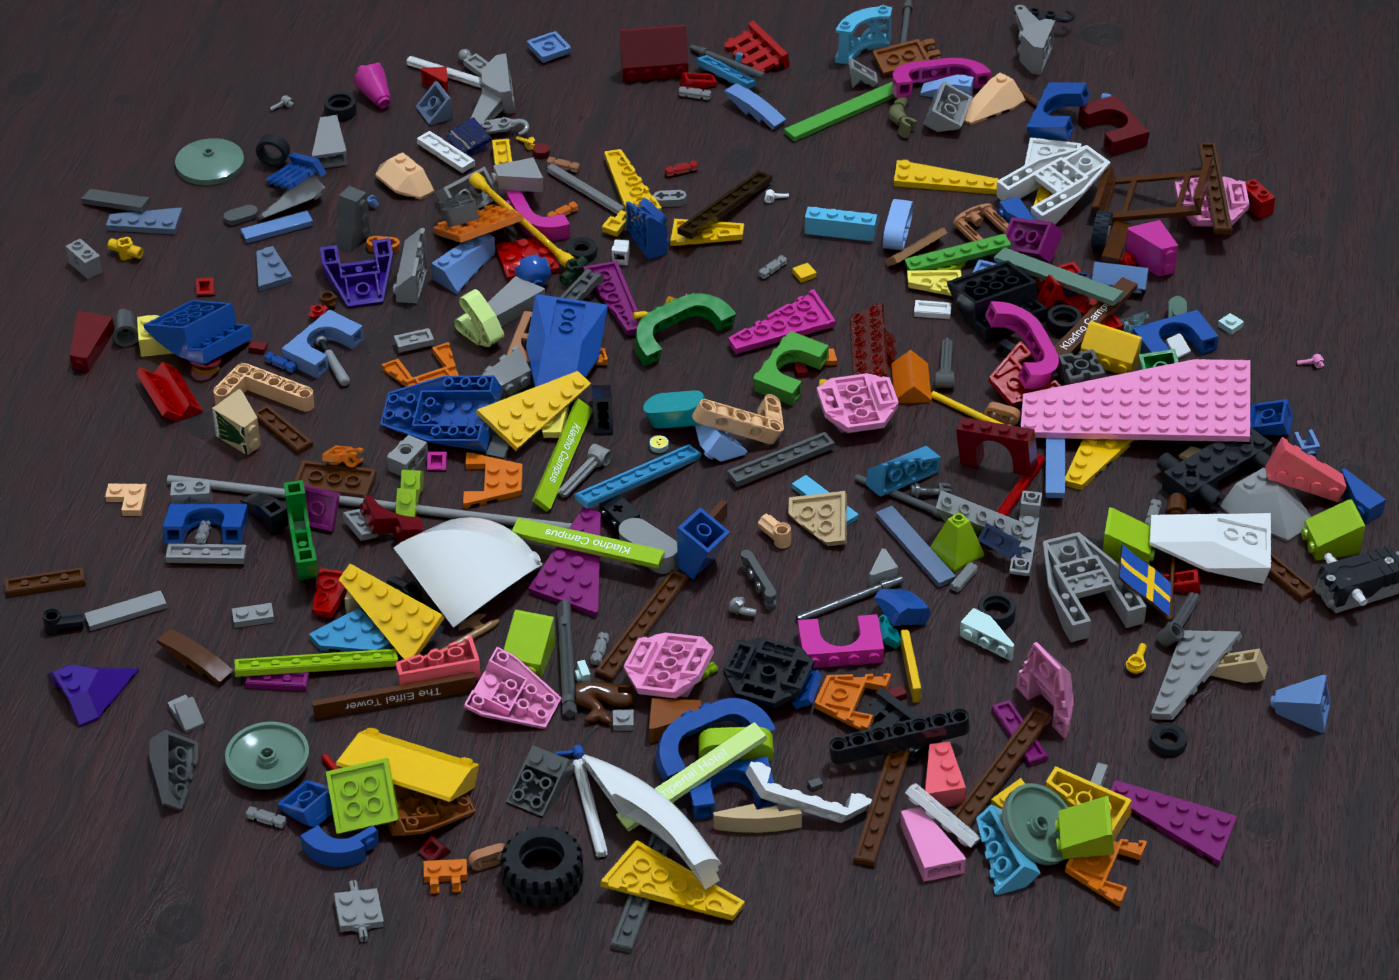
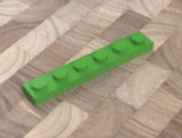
M1002 234L904 259L908 271L933 270L996 254L1004 247L1011 250V243L1007 236Z

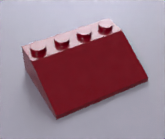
M686 24L620 29V63L623 82L681 77L683 72L689 73Z

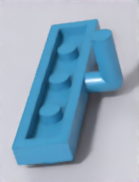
M737 52L735 61L741 63L743 54ZM708 55L696 59V65L700 66L701 69L710 71L715 76L726 79L729 83H737L747 89L757 86L758 80Z

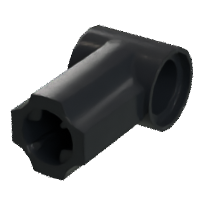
M391 576L387 579L386 584L423 604L420 583L416 581L407 582L396 576Z
M49 608L42 615L44 630L50 635L58 634L65 628L84 626L82 610L60 612L56 608Z

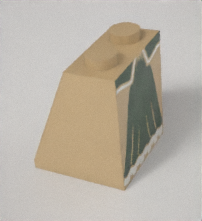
M238 389L212 408L215 433L218 438L246 455H249L261 446L258 418L242 390Z

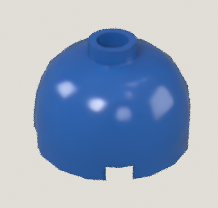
M539 255L527 256L519 261L520 265L518 267L515 266L514 273L516 277L540 287L547 284L551 276L548 260L546 257L540 258Z

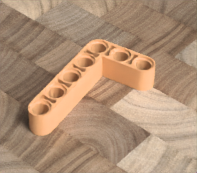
M246 363L238 364L214 388L215 406L240 389L243 393L248 390L304 412L310 411L315 407L313 390L310 387Z

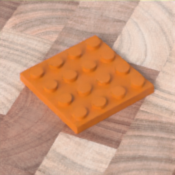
M489 204L484 207L485 209L478 210L479 218L474 221L448 227L446 221H441L438 223V226L432 228L434 234L462 243L523 221L524 218L522 213Z

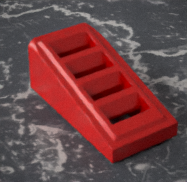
M683 72L680 78V86L687 87V89L689 87L704 89L715 87L718 84L713 74Z
M1198 569L1174 573V582L1177 583H1174L1173 592H1201ZM1170 574L1162 575L1170 582Z

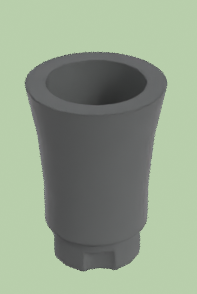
M121 309L115 317L113 339L119 346H132L138 341L135 317L131 310Z

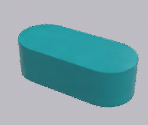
M696 390L659 393L650 397L645 402L643 409L654 428L696 426L699 423L693 419L692 414L699 402L705 399L701 391Z

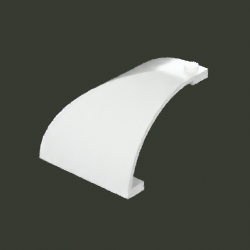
M482 518L452 519L419 533L394 547L395 551L453 628L510 585L542 565L539 555L532 551L517 534L501 524Z

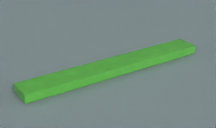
M892 82L784 129V134L795 142L895 98L892 92Z

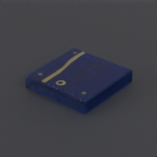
M474 117L445 133L449 142L466 155L492 141L491 137Z

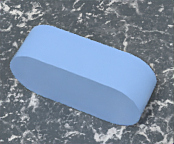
M893 199L884 230V249L898 251L904 249L912 221L913 201Z

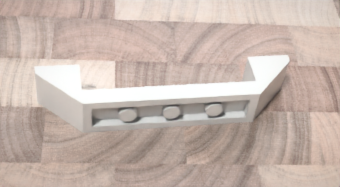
M750 762L746 770L747 777L761 799L790 808L800 807V810L839 823H843L865 812L872 799L866 798L863 794L851 793L844 807L838 802H827L818 796H808L802 794L799 790H789L782 788L781 785L776 783H767L771 768L761 762Z

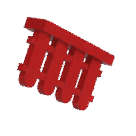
M755 21L748 23V31H742V34L733 39L729 38L725 43L727 51L734 50V58H736V53L740 52L743 54L742 64L749 67L752 66L751 68L764 73L780 65L784 69L790 66L788 53Z

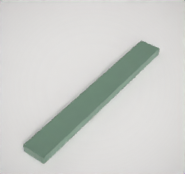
M1005 247L994 256V261L997 263L1009 260L1026 274L1042 280H1046L1048 275H1052L1061 287L1112 306L1124 296L1123 291Z

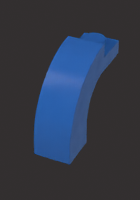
M373 825L347 839L332 838L319 826L300 835L302 850L311 859L320 864L333 867H345L366 860L365 852L379 845L378 830Z

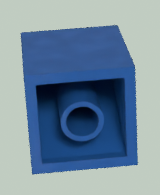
M701 507L677 528L678 568L691 579L699 575L716 558L730 533L729 530Z

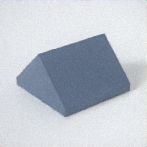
M435 81L416 105V108L429 125L453 119L452 100L439 82Z

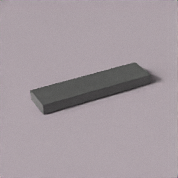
M89 189L81 198L83 204L141 213L151 203L149 197Z

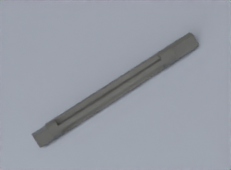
M563 599L557 604L562 713L571 719L577 713L571 603Z

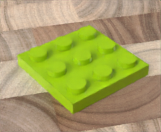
M388 758L326 772L336 833L338 835L367 829L372 825L375 827L397 822L399 812Z

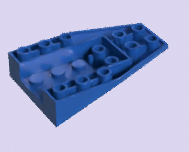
M541 294L535 295L526 344L535 387L576 371L585 378L599 360L608 305Z
M494 375L441 376L390 391L387 395L380 425L405 435H411L428 443L487 452L492 428L476 414V410L498 402L502 386Z

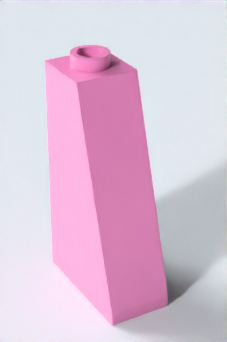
M922 807L901 811L900 826L924 882L965 873V856L932 818L925 813Z

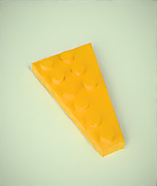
M576 371L477 409L476 414L517 451L588 389L591 383Z
M1083 439L1065 476V486L1078 490L1084 489L1095 479L1097 473L1104 471L1107 464L1115 461L1129 448L1134 440Z
M352 564L348 565L339 578L340 582L403 659L419 655L444 619V616Z
M638 840L633 843L600 882L601 887L732 921L745 905V901L715 884L704 889L692 871Z

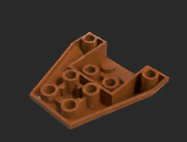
M394 784L399 817L397 822L389 823L387 826L392 836L425 834L475 814V809L467 793L449 802Z

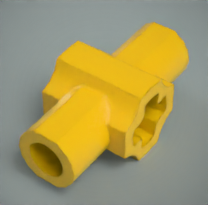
M129 237L119 238L118 240L111 238L107 245L109 250L118 252L121 260H128L133 257L140 259L144 253L143 248L133 245Z

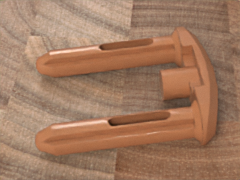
M986 203L969 208L957 215L953 221V228L960 230L971 242L983 238L967 224L968 222L978 227L982 224L983 219L987 217L1004 234L1009 224L994 211L992 204Z

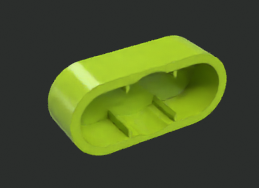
M746 727L710 728L704 730L698 737L699 759ZM759 727L766 735L767 740L736 761L768 757L770 762L774 757L772 733L766 728Z

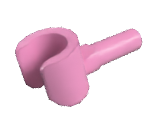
M1315 354L1312 359L1298 360L1297 365L1314 364L1319 369L1324 366L1322 362L1324 359L1320 354Z

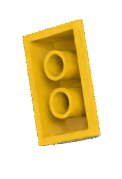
M1090 321L1080 351L1093 349L1098 358V364L1101 363L1104 370L1117 374L1134 372L1139 365L1142 337Z

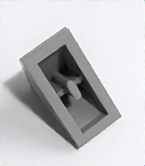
M881 549L869 574V587L877 585L879 581L898 577V566L886 549Z

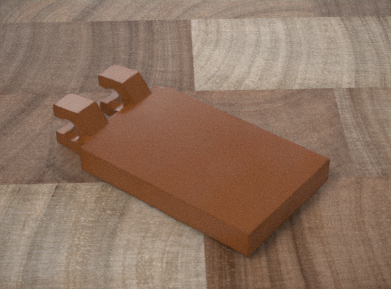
M932 38L921 42L919 39L873 50L872 56L884 78L892 76L894 70L903 64L940 59L941 53L939 49L935 50L933 46L935 41Z

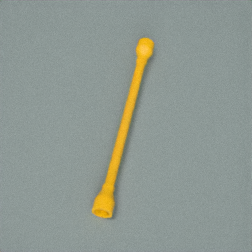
M475 172L470 176L469 183L474 188L480 189L484 193L486 192L502 208L515 210L490 188L480 173ZM525 218L519 222L554 253L565 269H571L575 265L576 259L570 253L557 248Z

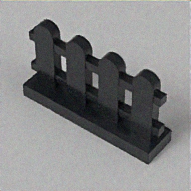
M882 687L876 691L877 701L872 700L869 703L870 707L863 712L873 715V722L881 715L884 717L877 725L874 726L872 724L870 729L920 717ZM942 741L934 742V743H930V744L942 743ZM929 744L913 747L908 763L914 764L917 761V755L924 749L929 750Z

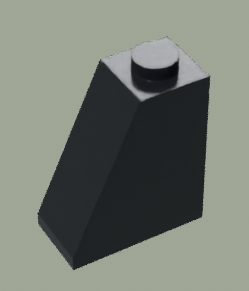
M594 385L592 386L595 435L613 434L611 386Z

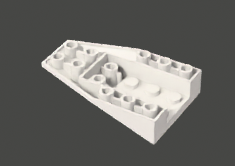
M1271 513L1151 515L1149 545L1205 571L1264 584L1271 568Z

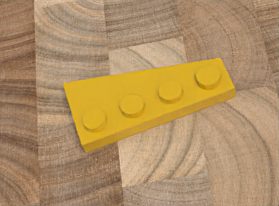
M674 219L670 246L742 240L744 223L715 222L693 239H688L677 234V228L685 223L687 219Z

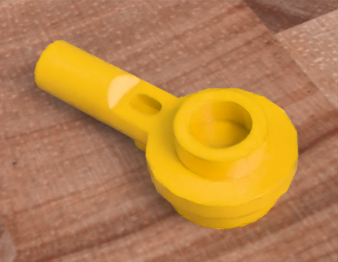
M1140 643L1136 654H1132L1126 661V669L1129 672L1138 674L1146 669L1143 657L1147 648L1146 644Z

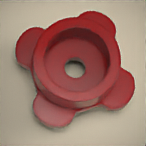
M321 305L311 306L309 317L316 321L321 315L326 313L328 307Z

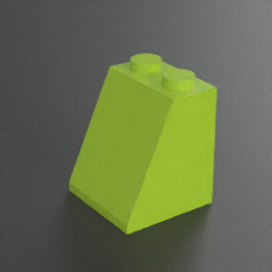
M1351 499L1306 519L1304 528L1301 529V536L1303 540H1306L1308 551L1312 553L1315 561L1324 560V556L1327 553H1331L1334 558L1357 555L1361 552L1365 524Z
M1109 507L1103 552L1120 564L1121 545L1123 544L1134 555L1149 565V561L1154 560L1155 550L1152 549L1155 547L1149 545L1150 526Z
M515 610L504 650L515 655L541 679L555 647L554 617Z
M1109 796L1058 811L1059 819H1055L1056 832H1060V838H1056L1057 851H1062L1063 859L1115 855Z

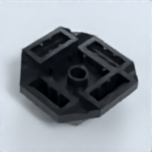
M753 638L747 641L737 640L723 668V674L735 698L750 701L757 706L762 705L773 709L777 707L783 708L791 699L801 694L814 667V660L801 647L768 638Z

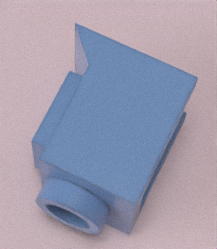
M1308 430L1306 440H1302L1299 433L1294 432L1292 445L1300 447L1308 455L1311 454L1314 457H1318L1320 444L1313 430Z

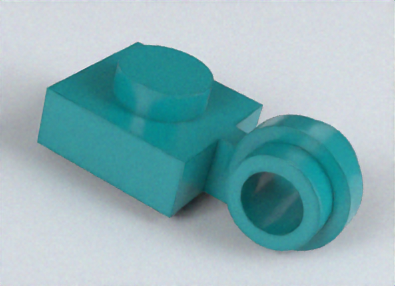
M881 615L878 620L882 641L885 645L897 649L901 646L899 632L893 628V624L886 615Z

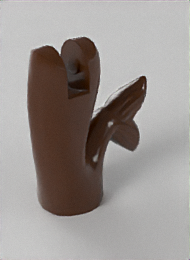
M603 682L576 684V706L591 710L584 718V721L591 723L600 721L604 724L613 723L611 717L597 699L611 706L628 707L633 703V689L631 685H616Z

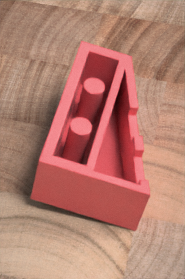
M950 741L929 744L925 791L944 807L960 805L965 799L966 786Z

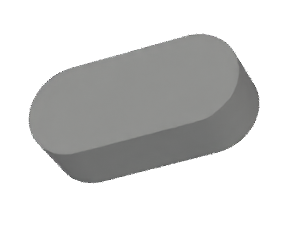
M630 518L620 524L619 540L665 550V556L659 569L647 568L656 573L665 574L678 567L677 542L673 538L643 519Z

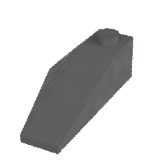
M164 730L149 739V758L162 805L180 811L183 808L188 793V783L193 777V768L198 762V742Z

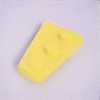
M961 270L907 271L908 288L949 296L952 295L948 289L947 281L961 277Z

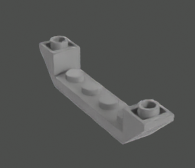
M1023 491L1019 521L1025 523V528L1019 547H1028L1031 549V553L1023 551V558H1016V555H1014L1011 559L1009 574L1030 576L1042 493Z

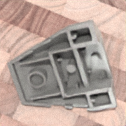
M1262 468L1237 482L1219 507L1226 514L1271 513V536L1287 543L1301 535V529L1304 528L1305 520L1311 517L1291 487L1268 480L1266 468Z

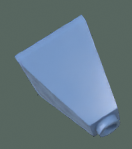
M1320 675L1276 690L1275 696H1271V708H1275L1276 714L1320 733L1325 732L1331 705L1326 675Z

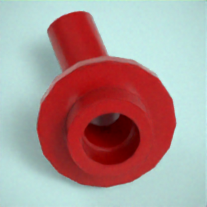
M1125 252L1119 264L1136 266V257L1131 252Z

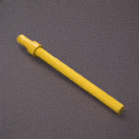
M935 391L931 393V398L977 420L1003 424Z

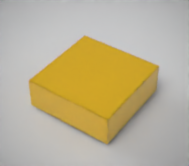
M808 263L792 268V273L801 283L817 277V272Z

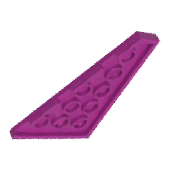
M583 506L569 529L600 536L601 512L590 508L587 509ZM556 546L529 586V593L555 603H560L563 599L568 600L571 603L572 609L598 617L600 556Z

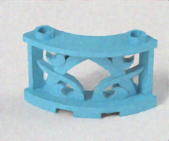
M881 5L879 7L866 8L845 17L836 28V33H839V50L835 56V63L849 64V59H855L864 49L869 51L890 46L892 7ZM882 19H887V23L883 24L884 21ZM864 23L870 26V28L862 33L861 37L856 38L853 36L859 25ZM887 29L886 34H883L881 30Z

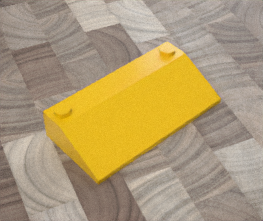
M367 728L358 733L336 762V766L344 768L388 758L393 784L449 802L475 788L480 765L474 763L470 758H458L379 733V730L375 728Z

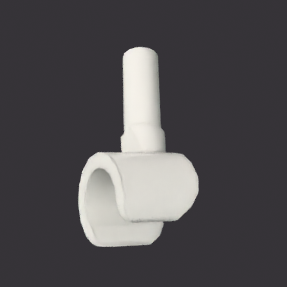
M769 189L766 191L765 202L772 203L774 198H789V194H778Z

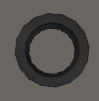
M336 92L328 95L324 100L326 116L337 115L338 121L352 118L357 110L354 96L346 92ZM337 105H347L346 107H342V108H335V107H334V106H337Z
M266 134L261 137L255 150L258 159L263 164L270 167H279L286 162L290 153V146L283 137L277 134ZM264 145L276 147L282 155L275 156L270 154Z
M1063 304L1052 307L1047 315L1048 330L1056 336L1064 337L1082 318L1081 312L1071 305ZM1066 318L1072 320L1073 322L1060 323L1056 321V319Z
M989 593L980 599L978 610L991 616L998 626L1004 629L1013 624L1016 606L1013 599L1006 594ZM991 607H1000L1005 609L1007 613L992 615L985 610Z

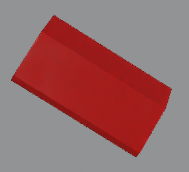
M162 362L154 373L141 367L137 370L136 374L163 417L177 422L203 412V409L176 367Z

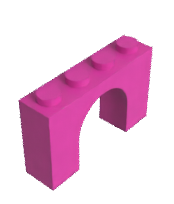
M877 614L857 616L858 639L846 646H835L827 643L821 637L818 619L798 620L797 635L799 647L814 660L813 668L883 663L884 646Z

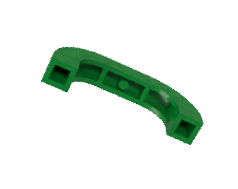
M694 293L676 300L673 299L666 305L656 307L639 322L634 341L636 355L644 367L660 360L662 348L656 342L653 335L688 317L700 316L706 318L718 331H721L733 325L736 313L726 302L709 294Z
M303 480L285 482L284 491L298 580L318 578L315 547H313Z

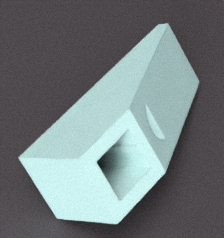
M973 608L961 621L960 636L1011 661L1014 655L1013 642L991 616Z

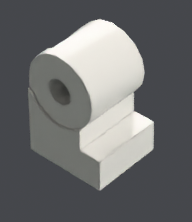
M629 240L614 241L612 261H617L619 265H628ZM624 256L625 259L618 260L616 259V257Z

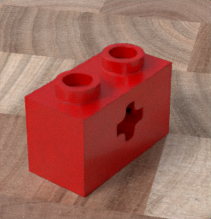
M1256 179L1245 182L1249 199V210L1258 219L1273 214L1276 197Z

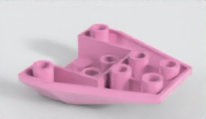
M496 647L483 675L463 707L482 717L545 729L561 697L515 655Z

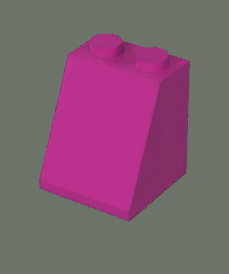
M1160 220L1127 228L1125 252H1131L1135 255L1136 264L1143 268H1148V271L1158 277L1175 273L1178 244Z

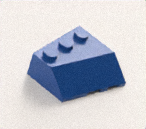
M629 201L626 202V230L647 259L666 255L667 246H669L667 226L644 209Z

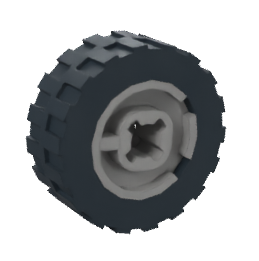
M1097 211L1092 231L1091 248L1104 250L1111 232L1113 212Z

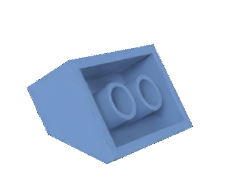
M1094 262L1092 280L1113 287L1124 277L1137 284V289L1133 293L1141 294L1142 291H1146L1148 268Z

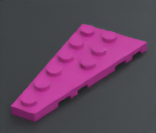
M812 289L805 297H798L793 304H786L767 315V319L763 321L758 320L754 323L753 327L749 329L744 328L728 338V343L734 353L738 354L781 342L782 338L786 337L789 331L800 335H807L835 327L836 320L815 290Z

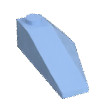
M702 424L695 426L700 446L705 451L704 455L711 460L716 458L719 461H724L745 455L748 452L739 441L733 440L729 436V432Z

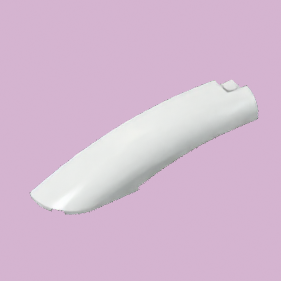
M589 755L582 756L585 767L623 819L628 817L659 836L671 846L686 862L704 889L720 881L716 872L719 871L717 866L722 863L693 824L673 803L656 789L625 770Z

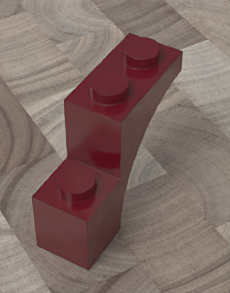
M364 495L363 503L360 504V513L364 516L366 526L369 527L372 534L393 533V536L396 537L400 544L425 531L420 517L396 514L379 505L372 495Z

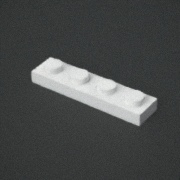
M431 131L417 138V144L461 173L475 166L474 159Z
M915 783L907 789L905 793L909 796V800L915 805L922 806L925 809V813L932 819L936 818L941 822V826L947 832H953L961 844L972 847L980 840L981 837L918 784Z

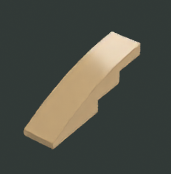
M750 804L713 812L714 830L760 833L802 827L800 807L779 812L777 806L756 810L755 805Z

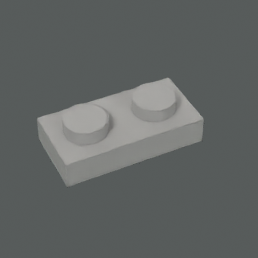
M427 328L395 335L394 342L400 353L434 345V338L430 329Z
M360 509L343 512L342 519L360 541L378 537V534H372L369 527L366 526L365 518L361 515Z
M272 603L232 608L234 628L274 622Z

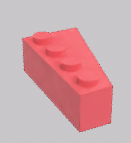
M1283 437L1265 466L1268 480L1336 502L1339 501L1346 489L1342 473L1326 463L1316 460V457L1306 454L1300 447L1293 446Z
M472 636L465 638V642L459 644L457 642L450 643L448 648L430 650L428 655L422 656L419 654L396 662L398 685L474 672L475 680H480V660Z

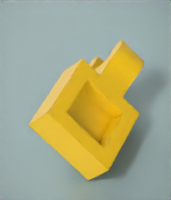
M620 210L616 217L610 216L602 225V232L618 237L626 227V212Z

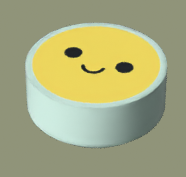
M654 436L650 439L651 451L663 453L668 450L669 442L666 437Z

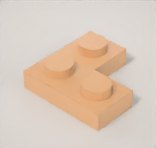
M108 484L105 496L106 502H123L122 516H142L147 485Z

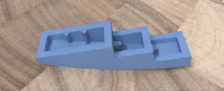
M736 83L724 91L746 115L750 113L759 123L764 121L772 130L785 123V117L749 89Z

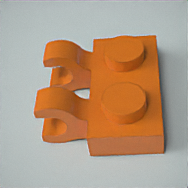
M335 445L322 454V461L329 462L330 465H339L341 462H344L348 467H355L357 463L364 461V458L357 456V452L362 453L364 449L361 447L353 448Z
M467 859L424 861V883L430 882L431 894L439 893V882L448 881L452 882V893L461 892V881H467Z

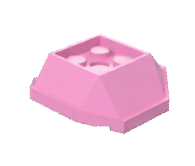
M1222 177L1231 224L1233 226L1249 209L1246 184L1244 181ZM1199 178L1190 179L1183 206L1195 205L1193 197ZM1183 180L1175 182L1174 188L1177 200ZM1205 194L1201 208L1202 215L1186 216L1192 227H1213L1207 194Z
M866 373L830 378L823 385L817 387V396L825 418L831 421L841 433L884 428L898 408V399L890 377L883 376L881 378L877 375Z
M661 633L649 638L642 637L638 638L624 664V669L638 694L668 698H687L694 685L701 680L714 654V649L701 636Z

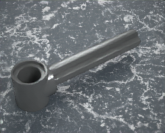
M948 337L942 340L940 370L936 372V388L954 389L955 372L951 370L953 341L949 340Z
M1190 592L1174 619L1158 632L1157 638L1163 646L1169 647L1184 637L1182 627L1199 601L1197 593Z

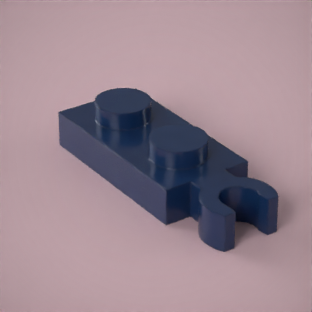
M989 523L985 524L978 538V541L1009 558L1014 557V555H1016V558H1023V551L1031 553L1030 548L1019 547L1022 541Z

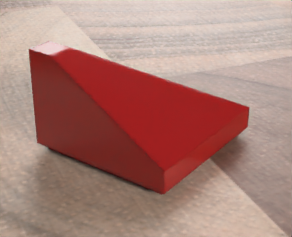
M214 277L196 279V296L215 295Z

